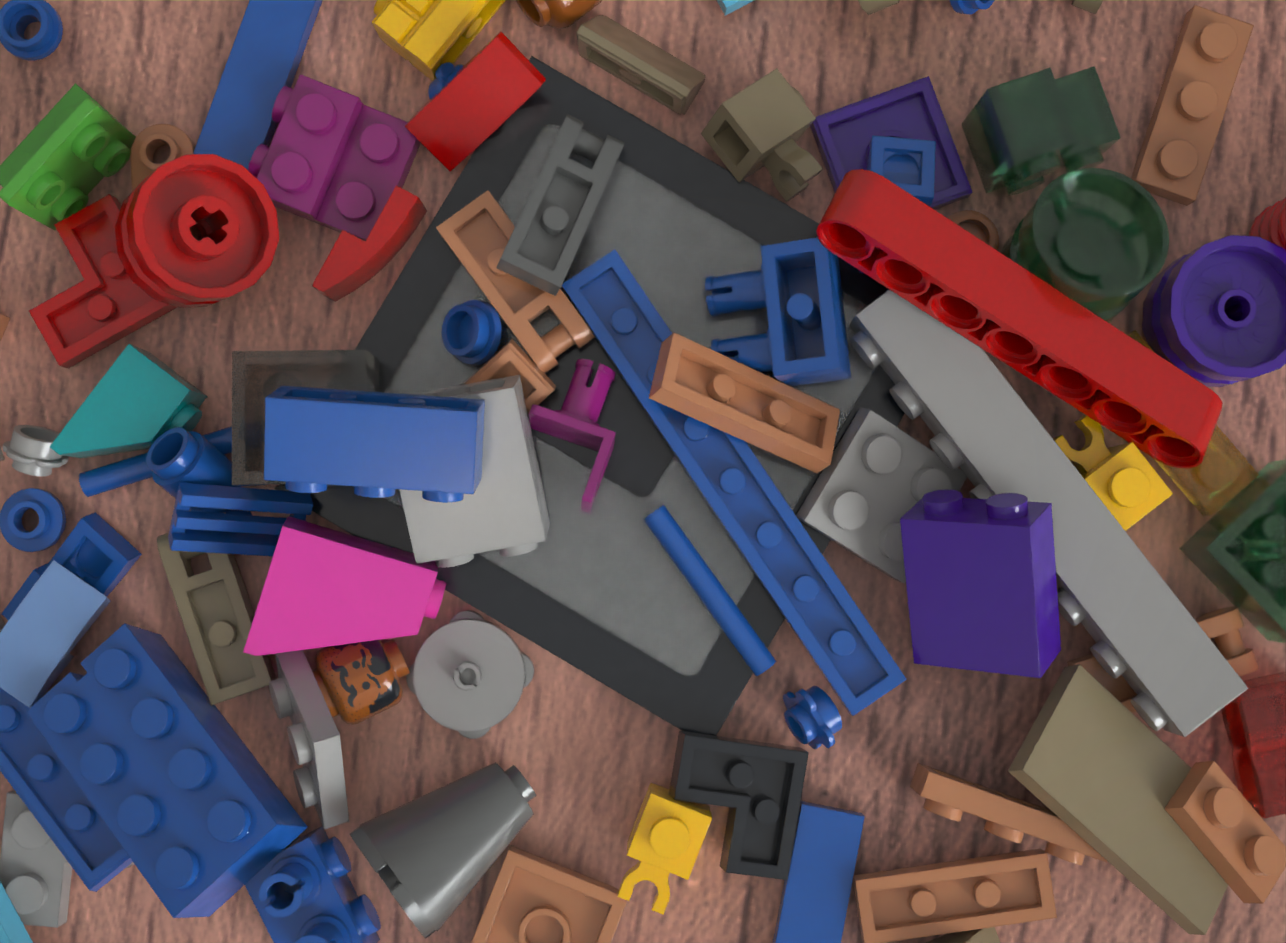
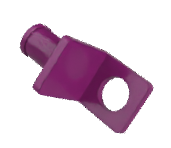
M578 359L561 410L553 411L532 404L529 412L530 427L536 431L598 452L581 501V511L590 514L614 448L616 432L600 427L597 421L616 373L611 368L600 363L592 386L587 387L593 373L592 366L594 361Z

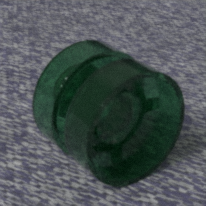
M1082 168L1057 177L1043 190L1026 216L1007 239L1001 253L1056 288L1068 298L1076 301L1110 323L1162 269L1169 249V231L1160 206L1151 194L1136 181L1108 169Z

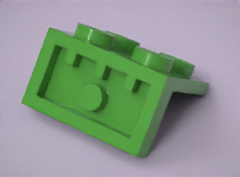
M75 83L0 165V185L3 187L0 191V198L14 209L56 230L54 224L86 207L89 199L87 195L104 177H110L123 168L130 158V148L136 136Z

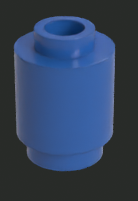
M176 427L164 432L154 441L146 456V465L151 470L154 482L175 499L179 483L242 487L243 474L240 468L200 433L195 431H186L184 428ZM190 507L189 511L224 513L229 509Z

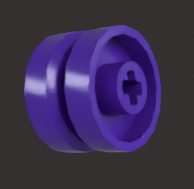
M1230 235L1204 244L1191 253L1173 261L1154 279L1143 302L1142 330L1149 349L1207 387L1227 386L1282 368L1286 364V250L1261 237Z

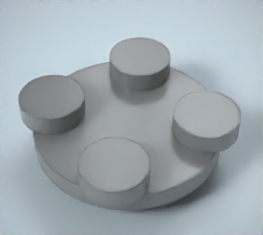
M466 610L457 613L450 620L449 624L437 629L425 640L418 651L415 662L409 668L410 673L407 674L406 681L409 689L416 694L422 708L432 719L449 729L458 731L466 738L476 739L484 736L492 726L501 722L512 712L520 700L523 689L534 677V664L526 654L520 652L517 644L504 630L492 623L486 622L479 613Z

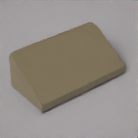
M598 15L581 24L576 32L578 50L581 57L679 115L681 113L686 114L705 82V75L607 16Z

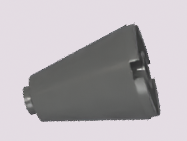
M495 762L360 824L357 829L350 833V836L375 872L379 874L387 885L391 894L424 938H427L436 930L438 932L534 815L528 802L536 797V794L522 773L514 765L504 772Z

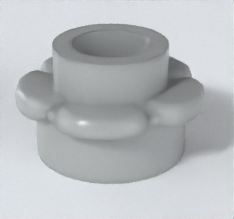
M15 426L11 441L5 442L2 447L7 456L13 460L12 467L15 470L33 476H49L53 468L61 467L69 459L68 456L59 455L50 448V445L60 433L39 426Z

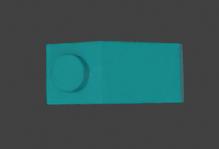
M128 344L56 437L50 448L59 455L76 458H89L150 449L151 445L160 435L172 428L181 427L186 431H193L202 417V411L198 408L207 398V395L150 352Z

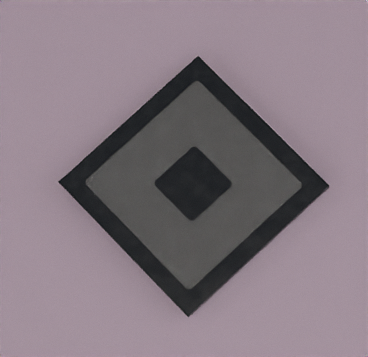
M531 56L529 61L546 78L545 82L495 132L475 149L331 389L414 394L462 385L485 364L473 365L463 363L455 355L449 353L444 346L442 325L450 309L469 300L491 303L444 241L436 227L487 190H489L505 214L516 226L567 114L584 121L583 129L603 139L606 138L607 134H610L624 141L625 144L564 282L615 249L672 333L675 332L711 349L712 339H728L767 333L769 325L766 308L725 313L712 317L706 302V296L712 295V291L705 290L706 276L714 275L716 277L761 270V246L816 238V230L819 223L749 182L743 180L739 183L730 171ZM573 152L569 156V159L590 169L594 163ZM839 258L851 379L791 386L840 409L833 452L860 408L874 411L896 427L905 414L889 391L895 385L880 364L874 369L869 367L856 352L850 341V338L856 334L849 326L853 318L889 289L868 275L859 273L857 268ZM550 309L530 322L540 338L560 324ZM500 317L501 340L495 354L511 339L526 353ZM593 338L580 349L574 344L555 359L559 364L545 373L556 385V388L539 406L553 411L561 410L578 359L594 361L592 366L593 373L587 387L592 386L600 363L611 368L616 373L597 421L600 427L616 432L614 448L590 514L581 511V501L598 452L531 428L550 520L546 541L537 543L538 547L535 550L518 556H501L499 550L474 554V559L465 564L446 568L438 567L436 579L446 582L445 590L678 729L686 732L717 736L753 672L643 519L662 505L667 508L767 648L785 617L597 339ZM772 371L761 372L769 377L778 380L774 377ZM746 442L794 514L797 515L822 471L814 473ZM275 481L272 486L276 490L289 491L285 489V481ZM327 484V490L309 493L313 502V512L353 536L413 553L399 489H395V495L383 498L358 496L354 494V486ZM800 521L823 554L831 539Z

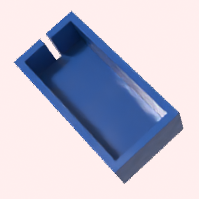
M124 623L80 663L87 674L68 673L29 708L26 713L173 918L210 917L305 831L308 826L215 705L211 706L207 694L162 635Z

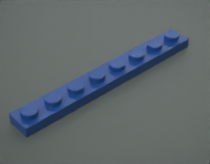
M615 249L564 282L562 289L849 714L854 716L907 680L748 444L739 438L649 399L661 343L672 332Z

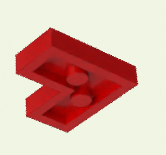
M111 194L54 224L84 280L29 310L58 365L67 369L177 308L151 298L131 281L117 254L115 225L120 213L121 204Z

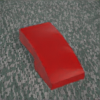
M500 31L457 72L450 82L412 116L405 127L451 172L542 86L546 78Z
M396 185L366 241L345 230L341 231L312 287L325 297L336 302L372 279L402 249L426 214L427 209L420 198Z

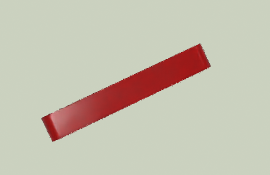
M864 169L851 170L844 175L816 230L818 239L830 252L1129 443L1133 442L1138 449L1155 460L1172 467L1187 469L1197 467L1203 462L1223 406L1220 397L1213 390L885 177Z

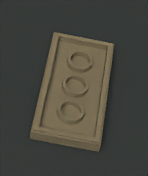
M1080 664L1064 667L1008 772L1188 934L1206 935L1228 884L1164 809L1191 770V767Z

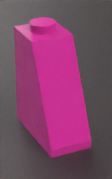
M288 516L278 538L243 653L261 656L418 635L424 616L432 619L436 618L444 595L446 582L436 579L438 567L435 561L416 564L413 553Z

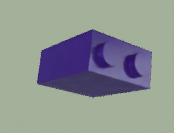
M948 489L926 493L922 499L900 518L914 664L1041 678L1061 651L1052 503L1029 502L1025 495L1018 493H1002L993 495L988 499L963 498L961 492Z

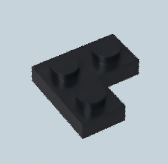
M679 731L669 795L674 800L729 807L720 867L726 873L788 880L809 752L800 747Z

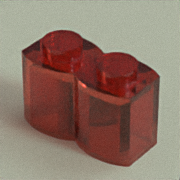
M1286 672L1244 680L1243 682L1248 689L1221 709L1224 726L1232 746L1233 767L1238 790L1264 819L1286 814Z

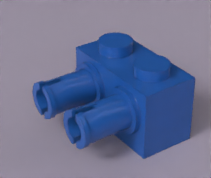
M818 237L761 246V270L716 277L714 275L706 276L705 290L712 291V295L706 296L708 310L712 317L725 313L766 308L769 325L767 333L728 339H712L711 350L759 372L772 371L775 378L789 386L851 379L839 258L825 248Z
M323 826L292 841L245 884L274 943H378L380 940L376 932L381 929L377 911L365 894L358 897L347 875L352 870L348 854L338 838L335 836L330 839L328 838Z

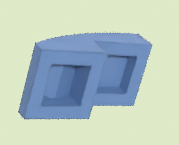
M53 560L0 632V688L31 708L43 697L74 656L70 652L111 600Z

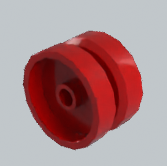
M186 154L160 165L142 180L123 201L115 225L117 254L131 281L151 298L178 308L208 307L255 285L272 265L279 242L277 210L264 185L241 164L215 154ZM192 226L200 230L202 234L200 241L193 237L190 231Z

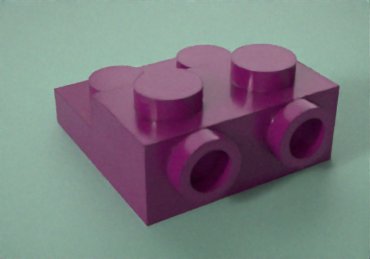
M300 74L294 88L284 86L278 93L272 110V120L279 123V126L270 146L260 144L251 157L248 171L264 185L275 207L340 233L342 230H345L366 241L395 186L403 188L421 142L405 127L406 121L364 105L357 96Z

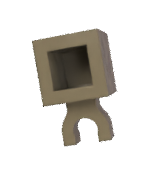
M777 68L723 102L701 132V135L739 183L765 166L771 175L776 189L786 202L804 191L809 185L807 182L823 170L808 151L796 144L816 117L806 106L802 95L794 87L790 86Z

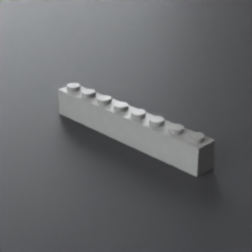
M888 290L853 318L849 326L855 332V335L850 338L854 349L872 369L880 364L895 384L889 391L901 410L912 420L920 416L935 435L929 440V443L936 455L950 470L954 471L960 467L975 486L969 492L971 498L988 499L997 494L1018 493L1025 495L1029 502L1052 503L1059 612L1071 625L1076 626L1081 622L1096 642L1090 647L1093 656L1113 678L1116 679L1120 675L1124 677L1137 694L1131 699L1133 707L1153 730L1158 731L1163 727L1165 731L1186 737L1248 689L1239 675L982 348L891 290Z

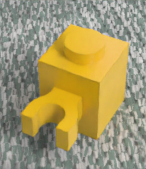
M1083 415L1074 422L1085 435V445L1081 450L1078 451L1071 448L1063 435L1053 438L1125 531L1173 494L1133 442L1107 449L1101 425L1087 415Z
M650 782L627 841V856L637 859L639 862L623 876L617 897L629 901L633 888L638 882L643 880L651 881L658 889L652 902V911L664 915L670 899L669 874L672 873L689 880L712 821L710 806L702 803L674 800L669 795V789Z

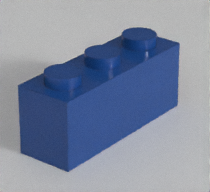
M281 386L265 397L264 480L285 481V489L298 493L322 492L327 490V484L354 486V494L362 497H390L395 495V489L422 491V498L428 501L443 503L461 501L464 494L475 493L482 477L485 400Z

